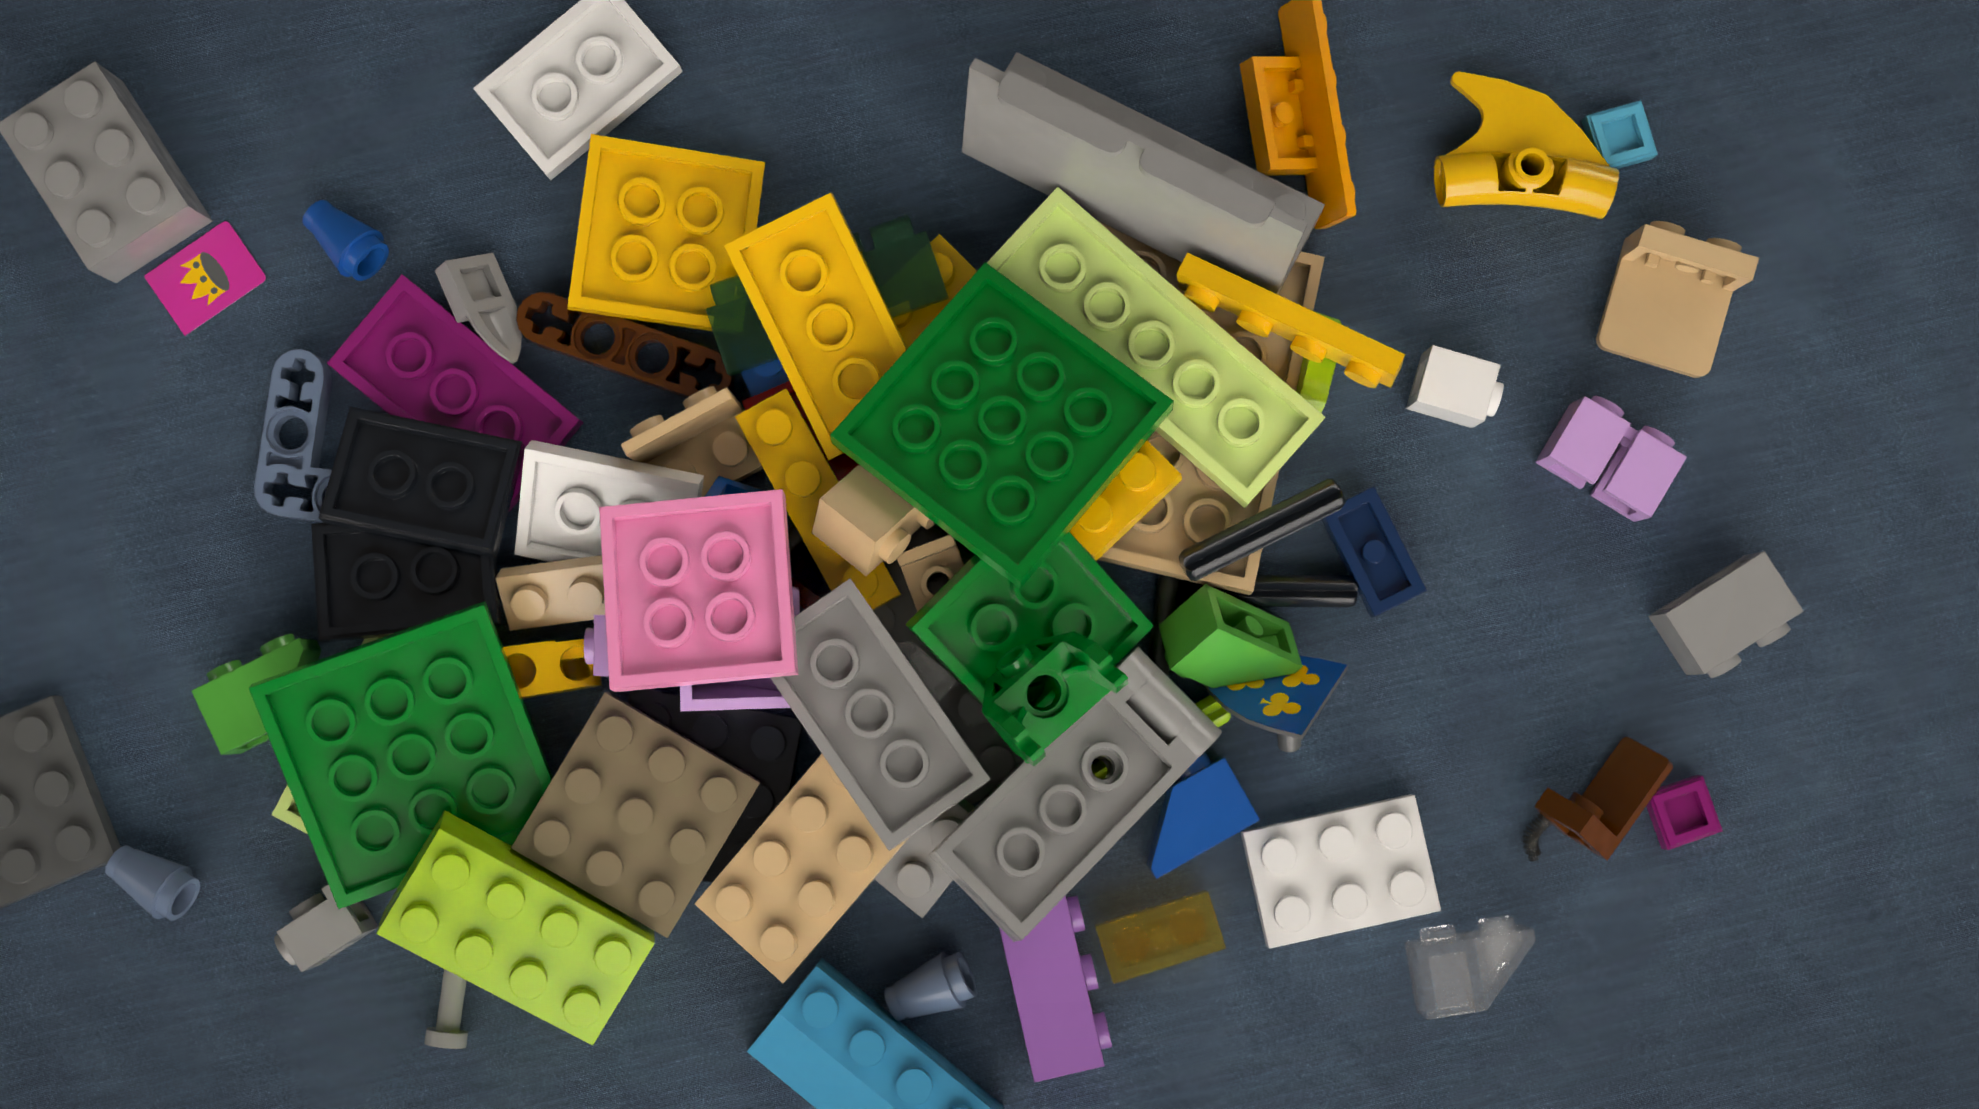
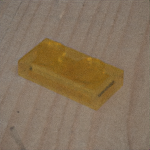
M1207 890L1095 924L1113 984L1226 949Z

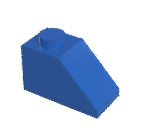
M1204 752L1166 791L1147 861V866L1156 879L1260 821L1225 757L1218 756L1210 761L1206 752Z

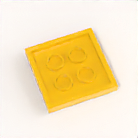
M591 134L568 298V310L742 336L748 294L724 245L757 229L765 162Z

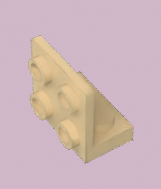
M711 386L694 393L683 401L682 404L685 410L665 421L662 415H656L640 422L630 430L633 438L621 444L626 456L633 461L704 475L702 497L706 495L718 476L739 482L763 469L735 416L744 412V409L728 388L717 392L715 387Z

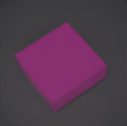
M1695 775L1660 787L1646 806L1661 849L1670 850L1723 832L1702 775Z

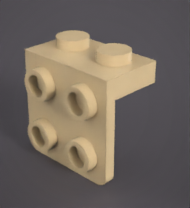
M1653 221L1650 225L1644 224L1624 240L1596 337L1598 347L1603 351L1693 378H1700L1708 374L1712 367L1732 293L1753 280L1759 258L1742 253L1741 245L1730 240L1709 238L1705 242L1685 236V229L1673 223Z

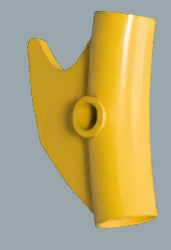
M1460 71L1452 75L1450 84L1478 108L1481 114V124L1477 133L1457 149L1435 158L1434 186L1440 207L1520 205L1562 210L1598 219H1603L1606 216L1617 189L1619 170L1609 166L1583 130L1548 95L1502 79ZM1522 168H1524L1525 170H1527L1528 173H1529V175L1526 174V173L1523 171Z

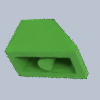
M1207 584L1202 586L1159 624L1165 648V659L1170 670L1183 678H1190L1211 688L1295 674L1303 667L1289 622Z

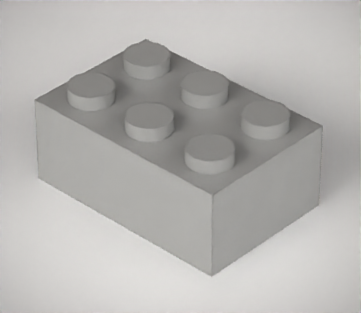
M96 61L0 121V133L87 269L114 283H118L213 222L124 82Z

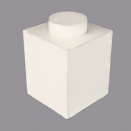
M1432 345L1421 354L1406 409L1473 428L1484 422L1486 415L1493 417L1499 407L1504 384L1496 382L1501 365Z

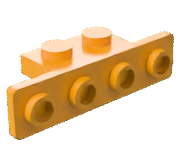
M1291 0L1278 10L1285 56H1252L1239 65L1257 171L1266 176L1305 175L1308 196L1325 204L1314 228L1327 229L1356 215L1355 187L1351 180L1345 144L1346 132L1341 120L1336 90L1337 79L1332 66L1327 37V19L1323 13L1322 1Z

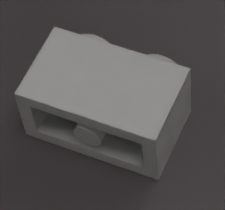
M1763 551L1742 556L1648 617L1686 675L1707 673L1710 678H1715L1737 666L1742 661L1738 653L1756 642L1759 647H1764L1786 635L1791 630L1787 622L1804 611L1766 552Z

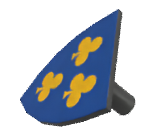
M1300 656L1303 667L1295 674L1218 688L1206 686L1209 694L1229 713L1247 724L1277 733L1278 748L1280 750L1295 752L1300 749L1301 740L1348 670V665L1320 658Z

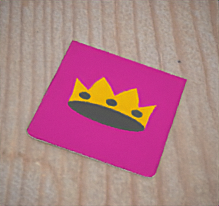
M227 221L220 223L144 275L184 336L266 280V275Z

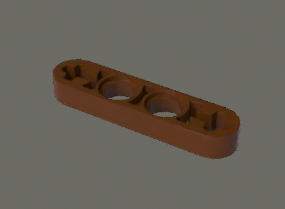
M538 292L531 294L522 301L518 308L516 317L518 329L525 338L541 348L688 398L700 389V383L696 378L680 372V383L675 384L671 382L680 369L681 352L685 351L690 354L684 362L693 368L705 370L709 362L716 363L715 371L722 377L720 385L709 384L708 387L714 386L717 392L728 388L731 392L734 388L735 375L733 368L726 358L715 350L623 318L568 310V299L552 293ZM548 306H552V314L560 321L570 325L574 323V314H580L581 316L572 327L571 345L566 346L563 344L569 336L562 330L546 327L542 335L538 334L539 327L531 321L534 313L544 314ZM607 324L614 331L615 340L613 346L603 354L589 353L584 345L585 333L593 325ZM649 343H661L668 349V364L658 373H645L640 369L637 361L640 350Z

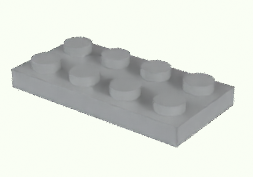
M851 578L794 617L799 675L770 677V679L889 851L991 780Z

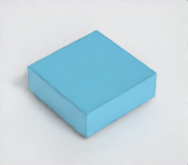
M1641 100L1589 114L1581 120L1586 136L1610 167L1620 169L1652 160L1658 155Z

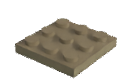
M606 691L511 849L668 938L759 786L760 780Z

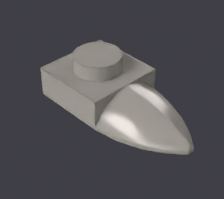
M494 253L443 262L435 270V273L457 323L470 321L474 330L491 349L510 363L517 362L522 341V333L518 329L516 320L517 307Z

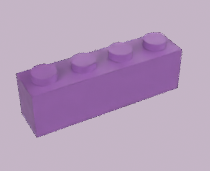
M1065 895L1022 941L1013 942L999 927L1034 1083L1103 1067L1105 1065L1101 1050L1112 1047L1104 1012L1093 1014L1088 991L1099 989L1091 953L1079 956L1074 933L1085 931L1078 896L1066 898Z

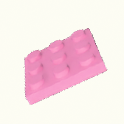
M782 489L599 507L610 690L623 692L799 675L786 497Z

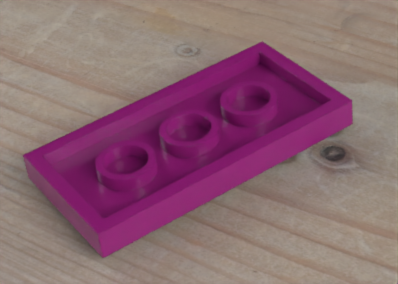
M401 274L327 362L328 365L390 415L522 441L525 447L531 440L565 446L584 423L512 363L498 355L483 339L462 322L457 323L455 317L403 274ZM523 460L509 512L520 500Z

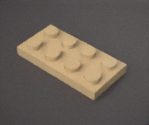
M821 754L696 901L695 905L784 984L909 838L889 851L823 754Z

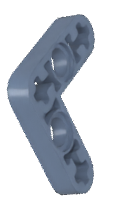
M303 349L290 350L282 354L273 367L254 492L259 506L268 513L285 518L322 522L318 517L332 470L322 469L319 466L332 388V372L329 365L321 357ZM303 363H305L306 369L315 373L313 383H304L300 395L301 401L312 404L310 412L294 406L284 407L286 399L298 402L299 385L290 381L291 372L301 371ZM292 418H301L308 428L306 442L297 449L287 450L280 441V429L286 421ZM288 475L289 484L300 488L313 489L312 501L304 498L286 497L284 506H282L281 498L274 496L272 493L274 484H284ZM315 477H318V480L314 485L313 479ZM311 505H313V512H308Z

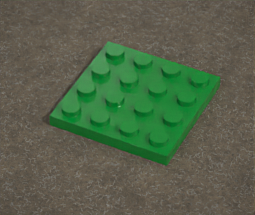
M985 262L830 434L834 446L1020 589L1171 413L1174 400Z
M485 601L252 683L249 687L255 706L338 909L398 888L444 810L512 846L553 779Z

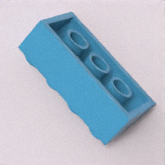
M823 958L819 960L747 1050L750 1055L816 1109H1004L1000 1102L903 1023L896 1021L892 1014Z

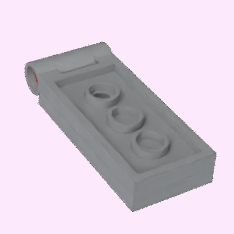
M1138 646L1116 666L1128 677V684L1117 694L1112 691L1106 694L1045 748L1046 757L1037 765L1032 766L1022 760L929 854L1013 942L1022 941L1222 733ZM1094 759L1101 760L1106 765L1107 775L1105 779H1099L1093 774L1091 764Z

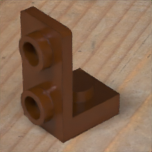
M1624 737L1582 795L1573 792L1570 798L1567 799L1547 787L1534 807L1562 834L1608 861L1671 772L1673 764L1665 756L1630 737Z

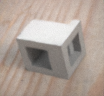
M326 885L321 890L327 900L324 899L321 893H318L289 911L294 921L278 930L277 935L274 937L278 951L289 964L297 965L301 972L323 964L379 927L363 901L338 909L330 887Z

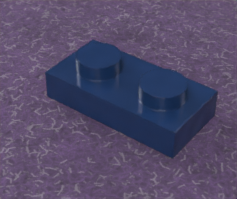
M1375 487L1345 500L1346 504L1341 510L1321 519L1349 575H1352L1358 587L1357 591L1371 618L1427 591Z

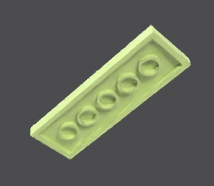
M1059 187L1048 196L987 262L995 270L1174 400L1173 410L1155 431L1244 508L1249 505L1325 419L1323 414Z

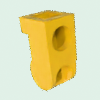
M584 639L561 642L552 640L503 647L523 699L602 685L601 676H593V664H586Z

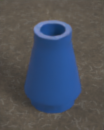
M327 200L315 202L305 212L302 220L303 225L314 235L342 276H352L357 281H363L375 275L383 267L389 255V248L384 243V238L380 231L335 208Z

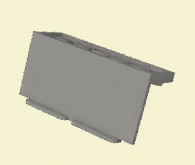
M1018 52L1014 55L1005 72L977 58L973 60L969 67L962 153L1048 196L1059 187L1096 220L1180 262H1183L1188 252L1275 294H1279L1316 225L1325 204Z

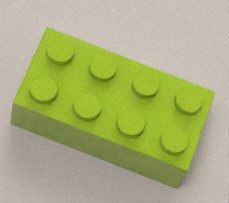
M444 810L383 911L376 934L593 1046L654 946V930L511 849V845Z

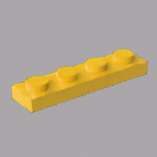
M1188 252L1177 271L1179 288L1185 291L1184 296L1198 308L1208 312H1215L1218 306L1237 315V324L1253 334L1268 337L1270 332H1273L1292 341L1290 348L1306 359L1321 363L1324 357L1341 364L1346 367L1344 374L1361 385L1376 388L1378 383H1381L1391 388L1402 367L1405 354Z
M784 389L735 416L774 489H782L785 493L786 510L830 590H834L851 578L872 610L899 597L901 593L883 561L865 576L812 534L820 498L839 481L788 390Z

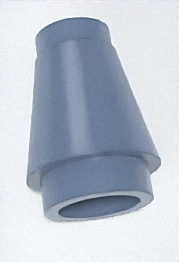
M128 845L117 849L106 865V875L112 878L155 919L163 917L171 921L179 919L193 905L200 890V881L193 877L190 867L134 849Z
M941 952L895 982L894 985L886 987L884 994L892 1016L896 1021H900L905 1018L964 1008L966 1000L977 995V989L973 974L964 956L960 952L949 956L945 952Z

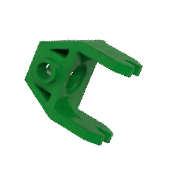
M1075 631L1032 640L1027 645L1021 644L1012 648L998 661L996 665L998 670L986 680L981 712L1012 751L1020 756L1026 764L1035 766L1046 757L1045 748L1110 691L1117 694L1128 684V677L1111 663L1113 658L1097 642ZM1044 675L1046 685L1043 693L1037 699L1028 701L1027 689L1029 684L1036 677Z

